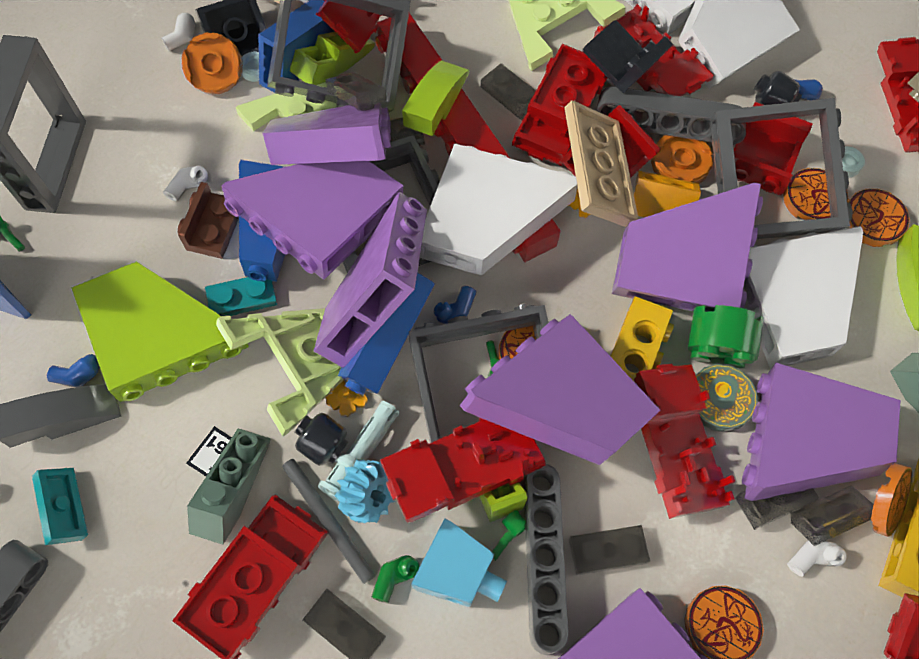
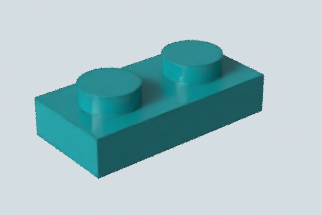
M246 277L205 286L208 308L220 316H233L277 305L272 280L266 279L262 282Z
M74 468L37 470L32 475L45 545L82 541L88 536Z

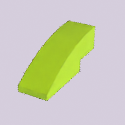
M336 32L318 35L315 46L295 50L290 72L305 83L314 85L324 83L337 77L363 59L374 49L376 42L369 38L362 50L355 54L354 50Z
M442 60L434 65L417 85L402 110L403 125L433 136L441 119H446L469 75V70Z
M913 224L898 240L896 261L899 289L906 313L914 330L919 331V225Z

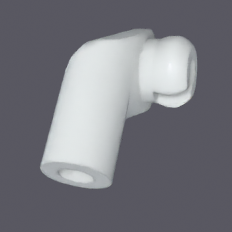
M181 13L177 17L175 32L162 37V41L168 51L193 39L196 23L191 14Z
M202 166L180 169L163 191V194L168 199L176 202L185 189L199 187L200 182H207V170Z
M809 540L788 562V567L795 574L804 576L813 564L841 566L846 560V552L842 547L830 541Z

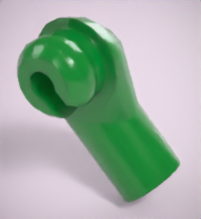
M404 555L383 564L371 598L389 604L394 586L415 577L420 568L418 560Z

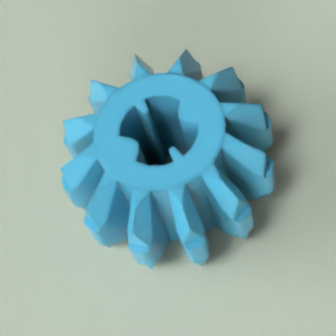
M356 460L354 467H345V478L337 480L341 485V489L334 495L340 501L338 509L355 522H363L365 524L367 522L377 523L380 515H388V505L396 502L395 500L393 501L386 486L388 478L381 463L375 460Z

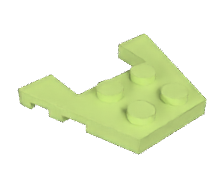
M509 0L513 18L531 71L548 62L551 57L553 58V50L541 36L585 9H588L603 27L625 15V6L616 0Z
M328 81L318 84V86L335 89ZM296 93L292 97L273 94L238 105L235 108L238 116L254 132L277 116L283 118L336 108V103L326 100L324 104L307 101L306 96Z
M325 308L283 311L281 315L263 316L261 313L248 314V318L231 319V316L217 318L216 326L231 350L264 337L296 388V392L269 403L267 408L282 436L287 435L344 380L338 376L341 366L314 352Z

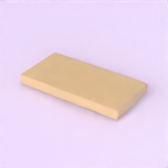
M571 100L564 108L581 210L627 227L629 222L638 220V214L619 121Z

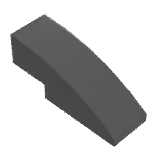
M106 384L46 392L0 404V442L11 448L44 436L53 440L121 417L118 400L108 391Z

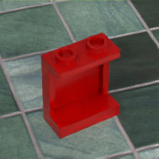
M754 102V104H753L752 107H754V106H764V105H763V104H760V103H757V102ZM797 117L746 122V136L740 143L734 146L737 181L748 184L759 183L761 184L760 188L764 191L782 196L792 180L793 175L791 173L802 144L810 133L813 123Z
M618 105L608 116L619 121L631 179L638 170L660 152V148L655 144L653 138L646 134L634 121L632 115L626 112L622 106ZM570 149L560 161L576 176L572 150Z

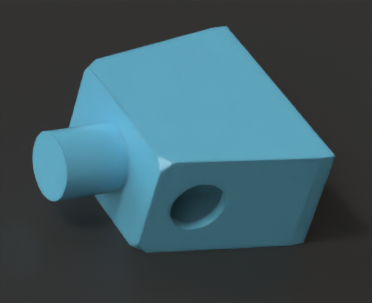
M444 518L411 584L412 588L416 591L470 607L477 592L498 602L507 581L488 571L494 554L454 523Z

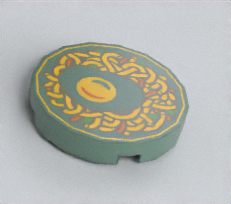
M714 364L704 367L696 374L701 392L707 390L710 399L705 401L707 409L699 412L704 426L714 431H733L741 428L752 418L754 408L758 403L757 391L752 380L743 371L731 365Z

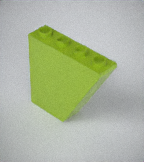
M137 261L71 287L108 391L119 402L138 399L144 392L157 386H168L174 383L180 376L190 372L203 371L211 363L222 358H233L239 355L243 349L249 347L247 343L231 350L216 326L217 318L222 316Z

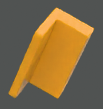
M638 170L634 199L637 214L640 217H648L698 201L700 198L701 190L700 185L697 183Z

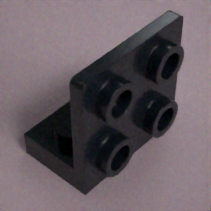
M614 20L587 43L582 50L622 93H625L674 44L664 36L657 44L650 41L642 48L617 20Z

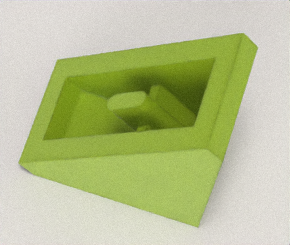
M519 482L511 486L507 483L479 496L490 523L506 517L514 510L518 512L523 510L527 501L526 492Z

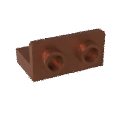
M200 182L197 191L192 193L189 201L190 208L186 217L179 222L177 232L186 251L223 259L239 216L235 217L227 210L224 205V195L212 193L208 183Z

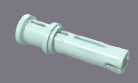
M385 401L380 402L378 408L347 453H342L335 460L337 465L325 481H320L318 484L322 492L340 503L334 496L341 489V485L337 480L345 478V467H354L356 460H368L391 424L400 414L393 405Z

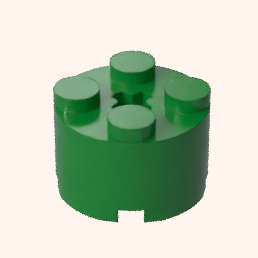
M706 305L694 308L688 350L691 352L690 359L699 362H711V358L724 360V365H731L739 369L745 368V363L752 364L758 360L764 322L763 316L755 319V312L726 305H715V312H705Z

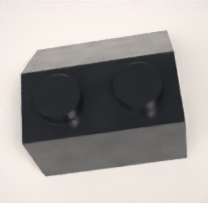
M222 0L195 9L204 33H218L228 38L239 49L241 57L249 52H259V34L266 30V26L256 0Z

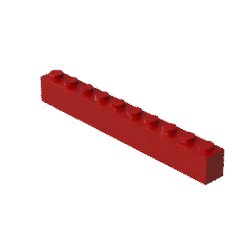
M409 13L399 75L402 78L406 92L412 94L427 72L442 59ZM390 17L376 22L379 25V29L377 30L378 36H375V42L381 53L385 52V54L392 19ZM461 88L446 119H441L434 132L436 137H441L445 142L448 155L450 156L455 143L462 146H472L480 151L495 155L502 154L510 158ZM551 219L512 250V252L519 254L525 263L557 247L561 230L554 220Z

